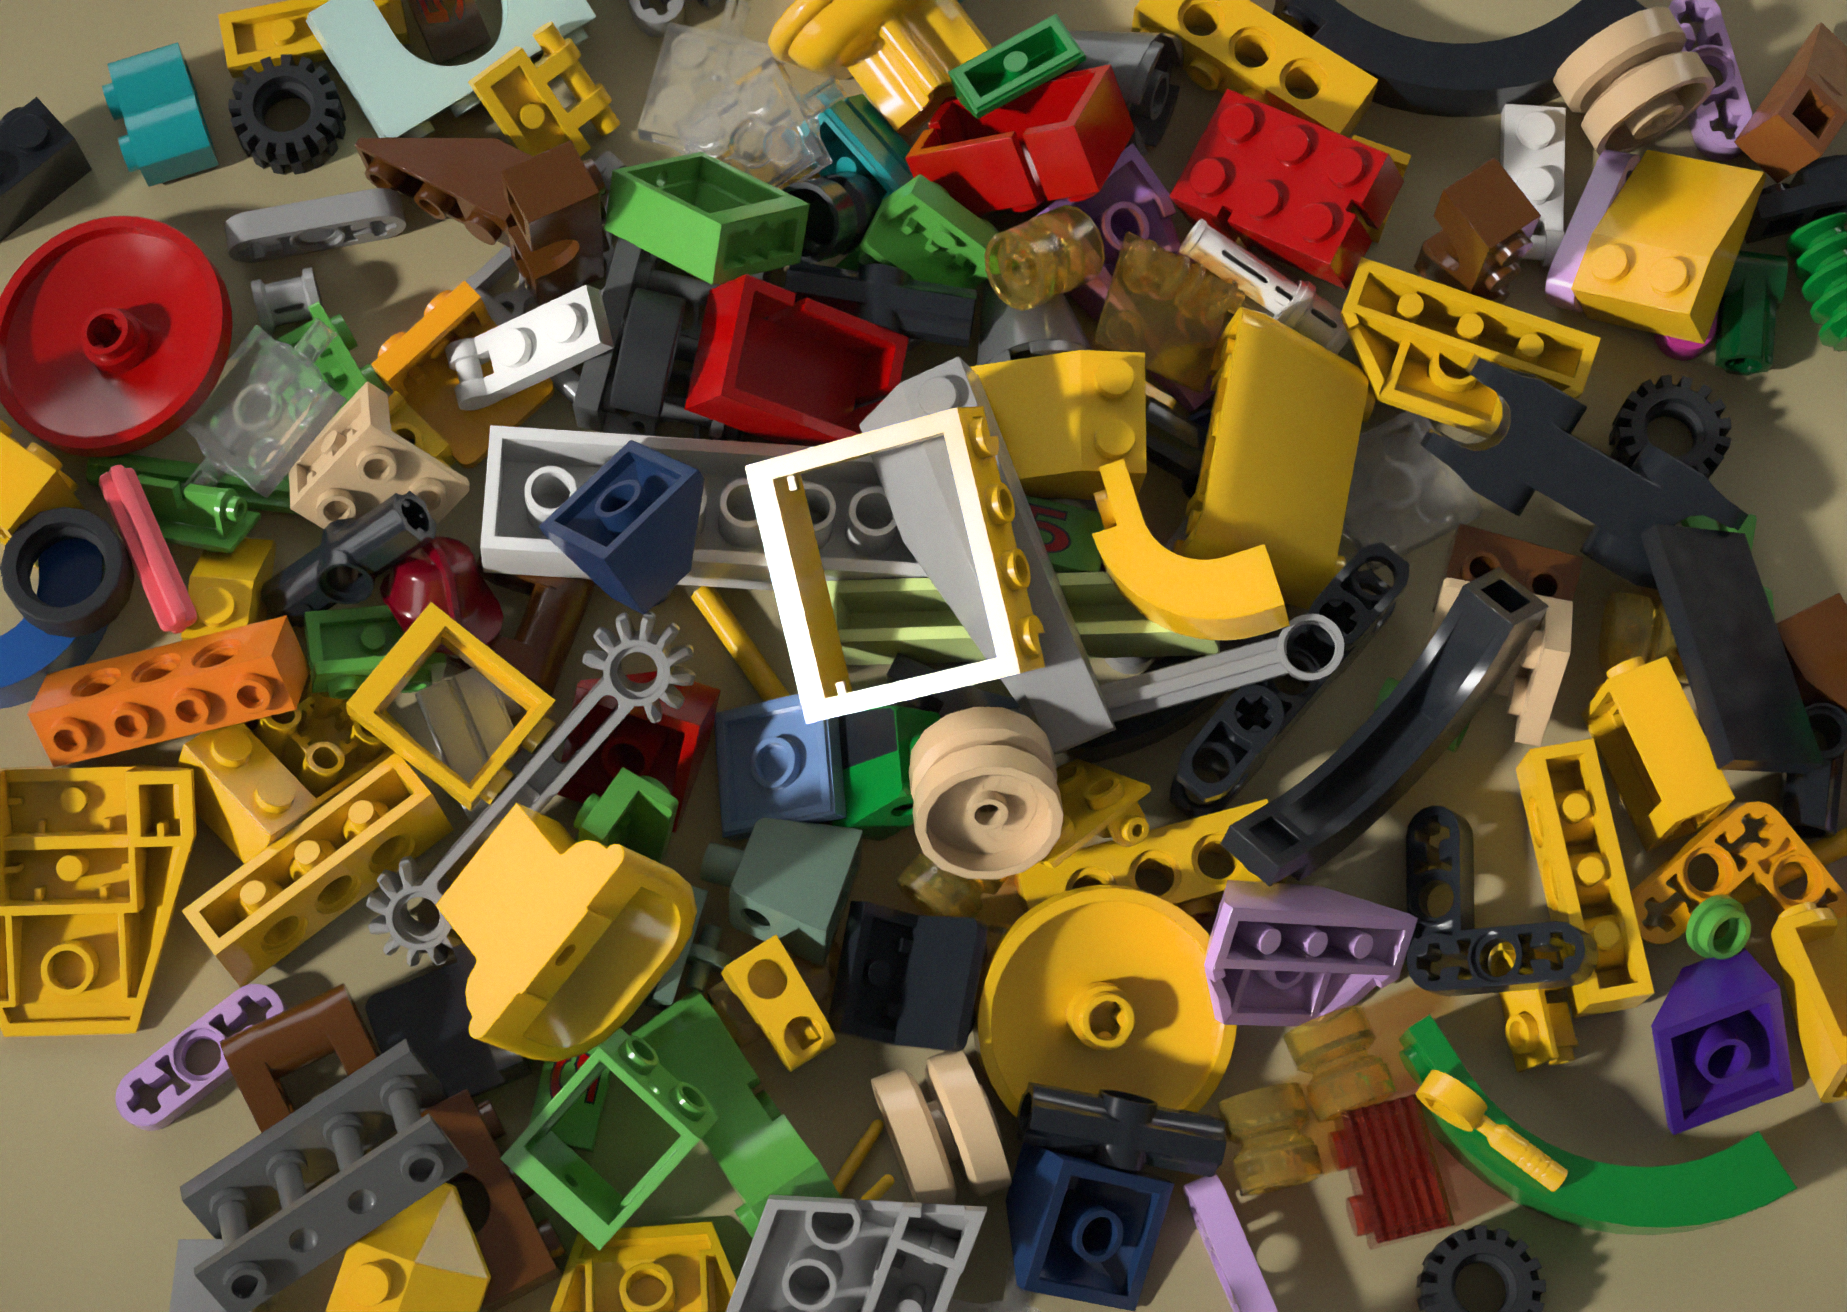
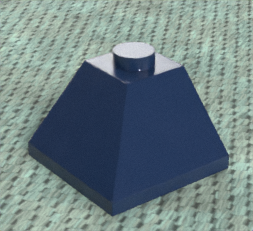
M630 440L538 527L549 540L611 598L644 615L652 607L664 602L672 594L675 585L691 571L705 478L698 469Z
M1023 1142L1011 1180L1012 1183L1009 1186L1005 1199L1017 1286L1025 1291L1135 1312L1175 1184L1142 1170H1126L1097 1163L1086 1158L1084 1153L1057 1150L1056 1148L1046 1146H1034Z

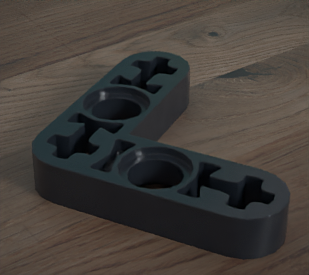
M1432 805L1421 809L1413 816L1406 834L1407 913L1418 918L1407 951V966L1409 975L1417 986L1436 995L1450 997L1571 987L1582 984L1592 975L1598 961L1597 945L1590 934L1567 922L1553 921L1475 929L1474 840L1470 824L1464 817L1443 806ZM1441 826L1450 830V837L1441 840L1438 849L1430 845L1429 840L1430 836L1439 834ZM1441 862L1452 866L1450 872L1441 869L1428 870L1430 866L1441 868ZM1449 884L1454 894L1453 905L1444 916L1433 918L1428 912V896L1438 885ZM1510 942L1515 949V964L1506 975L1494 977L1488 967L1489 954L1496 945ZM1564 942L1574 946L1576 949L1575 956L1565 958L1563 966L1548 959H1536L1534 949L1543 953L1558 952L1563 949ZM1443 953L1458 960H1468L1469 969L1461 966L1446 967L1441 970L1439 976L1431 973V963L1440 961Z

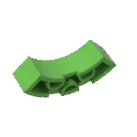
M697 988L630 1032L632 1036L641 1038L654 1049L658 1055L659 1063L679 1082H687L697 1088L707 1099L709 1109L719 1118L701 1138V1141L744 1203L735 1209L734 1212L752 1239L754 1238L769 1195L842 1199L819 1160L811 1152L786 1116L781 1114L767 1092L763 1089L756 1095L753 1094L751 1090L761 1084L759 1077L714 1008Z

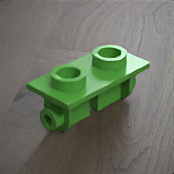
M144 474L137 476L166 543L201 548L209 552L232 553L261 519L259 512L247 511L246 499L238 496L234 489H222L190 483L184 489L186 500H183L179 481L154 478Z

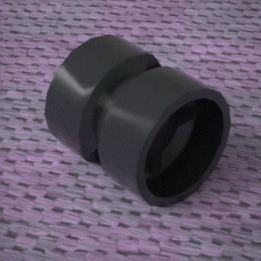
M838 172L815 179L795 182L782 189V191L810 204L800 262L816 263L841 254L846 255L862 250L860 246L861 241L882 202L877 188L865 176L855 172Z

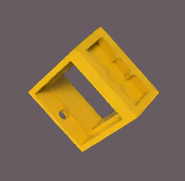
M430 602L346 702L347 714L469 811H472L481 799L491 805L514 778L515 774L507 767L524 748L530 754H534L556 726V723L549 718L554 711L556 700L432 602ZM441 643L528 711L469 783L382 715Z
M1642 656L1626 660L1606 672L1609 679L1593 689L1595 696L1581 713V716L1591 737L1594 738L1596 748L1645 851L1648 852L1701 831L1735 797L1722 770H1718L1709 743L1667 656L1645 664Z

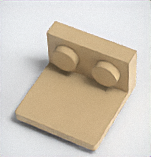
M368 381L289 464L290 509L323 529L329 523L338 519H359L394 494L404 495L408 491H411L426 503L427 510L437 525L470 491L469 480L391 431L388 394Z
M1454 578L1444 579L1425 648L1445 619L1463 585L1470 581ZM1536 595L1549 607L1526 645L1492 694L1508 697L1506 713L1516 715L1515 742L1540 747L1571 653L1573 602Z

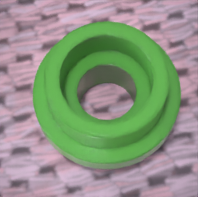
M1715 895L1703 901L1692 912L1686 928V940L1689 947L1702 957L1728 959L1739 953L1746 945L1751 933V922L1740 902L1729 895Z

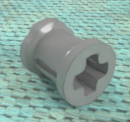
M312 267L304 268L301 276L264 284L261 279L251 281L256 310L265 335L274 334L276 326L312 318L308 306L317 301L323 307L318 283Z

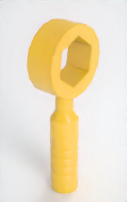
M1431 1070L1416 1092L1418 1099L1434 1114L1464 1131L1472 1132L1475 1128L1487 1137L1492 1148L1551 1192L1556 1191L1567 1177V1169L1544 1154L1532 1143H1529L1528 1140L1506 1124H1496L1485 1116L1484 1113L1488 1108L1486 1103L1473 1090L1452 1076L1438 1070Z

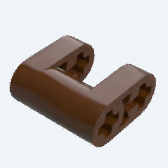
M480 553L476 563L483 579L495 585L530 596L514 639L498 635L487 646L548 695L552 696L596 583L592 579L484 573ZM445 654L446 662L458 669L467 671L472 668L457 655Z
M344 983L220 1041L229 1069L261 1133L295 1111L280 1078L335 1052L348 1076L380 1056L369 1030Z

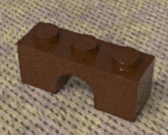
M570 140L501 170L504 201L517 225L508 228L511 257L536 304L540 306L605 277L603 253L609 251L610 246L602 228L606 221V211L600 196L606 194V187L595 162L591 158L582 161Z
M1494 157L1443 190L1433 215L1443 229L1423 242L1414 267L1423 278L1502 304L1510 295L1507 289L1511 281L1521 271L1519 263L1522 256L1533 246V242L1530 239L1541 215Z
M465 1089L421 1112V1117L428 1113L433 1117L467 1160L468 1168L446 1181V1183L452 1185L461 1181L476 1182L483 1185L489 1194V1217L482 1229L475 1234L491 1275L482 1303L483 1308L489 1312H494L562 1276L563 1273L556 1258L565 1254L566 1251L550 1219L547 1217L539 1222L536 1221L526 1201L528 1197L536 1194V1192L500 1159L503 1153L496 1140L506 1135V1131L490 1100L487 1099L478 1104L468 1089Z

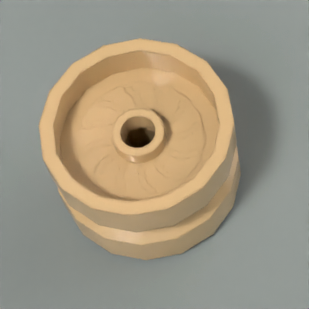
M1656 6L1638 11L1613 23L1575 50L1556 72L1553 82L1571 112L1586 113L1581 127L1599 156L1606 149L1627 153L1653 141L1692 114L1710 96L1715 86L1712 75L1698 53L1681 52L1687 38L1668 7Z
M972 707L950 713L924 730L911 750L909 766L910 789L914 800V829L923 854L942 870L967 879H1000L1024 872L1044 859L1060 838L1064 816L1061 795L1056 783L1057 769L1055 757L1047 734L1029 717L1003 707Z
M963 1050L957 1052L944 1051L928 1057L925 1076L933 1100L929 1103H926L914 1076L903 1067L871 1079L874 1095L886 1131L914 1203L955 1205L957 1188L949 1165L953 1162H956L968 1189L979 1198L1011 1186L1012 1181L1009 1167L1001 1145L1002 1137L994 1112L982 1085L978 1084Z

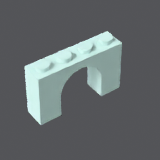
M330 0L308 13L306 23L379 138H425L435 131L430 120L449 109L457 118L482 103L468 81L514 47H522L534 64L533 58L543 53V50L532 36L539 27L552 21L564 40L571 38L577 46L589 38L583 28L589 25L596 18V15L586 0H500L502 5V24L493 48L481 58L458 66L432 64L410 53L396 38L373 0Z

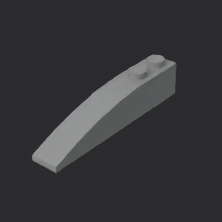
M958 356L899 383L859 426L862 433L957 407H984L990 436H998L999 451L995 457L1001 482L1009 488L1014 501L1015 517L1011 524L1016 545L1026 556L1030 568L1031 580L1027 591L1033 615L1040 619L1045 633L1038 634L1045 667L1000 679L1025 715L1047 734L1053 753L1056 755L1116 730V727L979 375ZM942 435L872 454L871 458L903 542L987 660L997 658L945 436Z

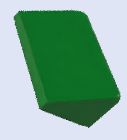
M1054 14L948 71L955 96L959 102L975 118L979 119L1086 61V56L1059 16Z

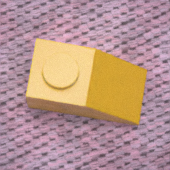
M244 538L232 553L209 552L204 549L190 575L187 591L196 610L197 620L196 623L186 627V630L181 632L182 640L266 621L267 607L261 601V589L263 583L272 578L277 545L275 540Z

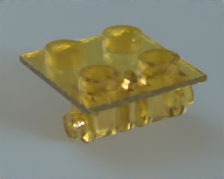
M1128 231L1123 240L1092 344L1107 351L1145 353L1146 369L1197 393H1202L1226 311L1232 314L1237 312L1244 302L1245 292L1238 289V282L1232 278L1223 280L1206 269L1205 265L1193 263L1184 255H1176L1158 246L1155 241L1145 240Z

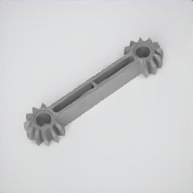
M648 611L644 614L640 630L635 631L632 620L627 613L619 614L616 618V628L619 637L609 629L599 627L593 637L597 644L605 651L587 650L583 655L582 662L591 668L603 670V677L516 773L494 802L484 809L430 871L421 872L416 861L411 856H406L399 863L400 875L387 869L380 874L377 882L384 892L371 893L366 905L372 911L382 914L373 919L369 924L370 933L380 935L390 932L391 934L383 948L385 955L391 956L395 954L402 945L409 949L406 959L410 967H416L419 964L424 950L427 951L435 965L444 964L448 957L447 946L453 949V947L464 942L440 911V919L434 923L425 924L416 921L408 911V900L423 897L431 900L436 905L453 883V881L447 878L446 872L491 821L497 817L504 819L516 802L540 813L634 706L644 705L648 719L652 723L661 721L663 716L659 698L675 709H679L683 705L685 698L674 685L691 686L694 683L696 674L688 668L676 665L692 658L694 650L690 644L670 648L669 644L676 638L680 630L676 623L672 622L667 625L659 636L652 632L656 622V615L654 612ZM633 652L647 654L654 660L657 666V676L647 683L633 682L623 673L622 659ZM610 695L615 697L618 705L567 762L558 761L554 756L555 749L603 696Z

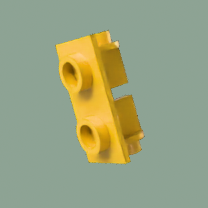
M1510 942L1500 943L1490 952L1492 960L1491 974L1494 977L1504 976L1511 971L1515 964L1516 954ZM1534 949L1536 959H1548L1558 964L1556 952L1543 953ZM1564 987L1499 992L1506 1022L1505 1036L1508 1046L1512 1050L1517 1072L1526 1071L1546 1062L1549 1065H1560L1575 1060L1573 1048L1578 1047L1579 1044L1575 1037L1568 1003L1547 1004L1545 993L1558 992L1563 990Z

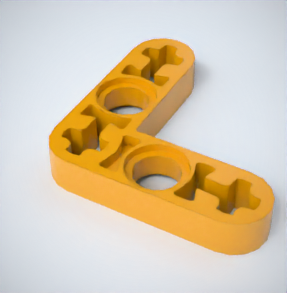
M1760 801L1737 802L1725 809L1630 892L1642 942L1651 944L1670 943L1679 938L1686 931L1690 916L1698 905L1712 896L1719 894L1728 895L1746 878H1749L1778 915L1792 906L1805 902H1815L1817 908H1831L1834 910L1836 917L1841 918L1847 916V894L1780 812L1770 804ZM1743 817L1746 819L1761 818L1763 824L1757 830L1759 837L1762 839L1759 844L1757 842H1743L1729 853L1722 846L1715 843V839L1718 837L1721 843L1732 844L1743 835L1746 830L1741 822ZM1702 853L1710 855L1715 860L1719 871L1716 883L1706 891H1700L1693 887L1687 873L1689 863L1695 856ZM1732 856L1739 859L1740 862L1738 865H1736ZM1789 862L1800 864L1807 873L1808 878L1806 890L1795 899L1785 897L1779 890L1777 883L1779 871ZM1669 879L1671 880L1675 890L1666 885V882ZM1677 891L1684 898L1691 901L1689 907L1683 901H1673L1661 913V917L1666 923L1663 928L1651 925L1644 926L1642 923L1648 915V911L1644 906L1647 900L1653 903H1663ZM1825 894V895H1826V899L1823 900V901L1818 902V901L1822 898V896Z

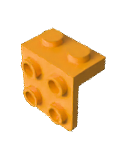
M465 280L453 291L445 290L434 297L427 305L424 317L407 332L401 331L391 336L382 345L377 355L378 358L371 365L390 395L395 390L405 398L406 403L450 445L453 458L462 467L473 468L488 456L490 425L521 426L553 396L555 387L551 378H548L482 409L467 411L459 408L454 389L459 384L456 370L449 368L445 347L456 340L474 338L498 327L491 319L482 297ZM491 361L481 365L483 377L494 373Z

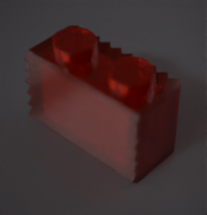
M1416 1094L1366 1107H1359L1354 1110H1347L1341 1112L1334 1120L1336 1131L1328 1132L1331 1157L1338 1172L1348 1171L1354 1196L1347 1197L1345 1200L1349 1222L1356 1237L1366 1235L1367 1245L1370 1250L1445 1232L1455 1226L1422 1106Z

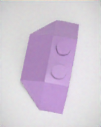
M1228 880L1209 938L1204 963L1214 1017L1224 1025L1318 1027L1357 1004L1374 987L1384 988L1399 979L1418 918L1409 913L1322 886L1275 883L1269 887L1264 882Z

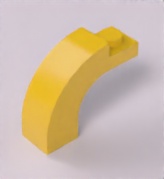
M1124 459L1099 467L1105 489L1093 494L1105 530L1093 533L1092 536L1106 572L1114 586L1139 613L1165 629L1181 635L1206 640L1245 639L1290 626L1285 603L1265 544L1210 560L1191 559L1175 554L1162 546L1145 525Z

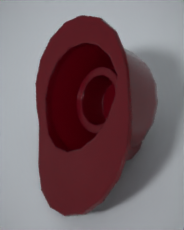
M435 536V539L391 567L390 573L383 578L380 586L382 599L389 607L404 633L430 602L486 646L491 644L501 633L504 620L501 606L480 575L472 550L458 539ZM442 643L434 651L456 655Z

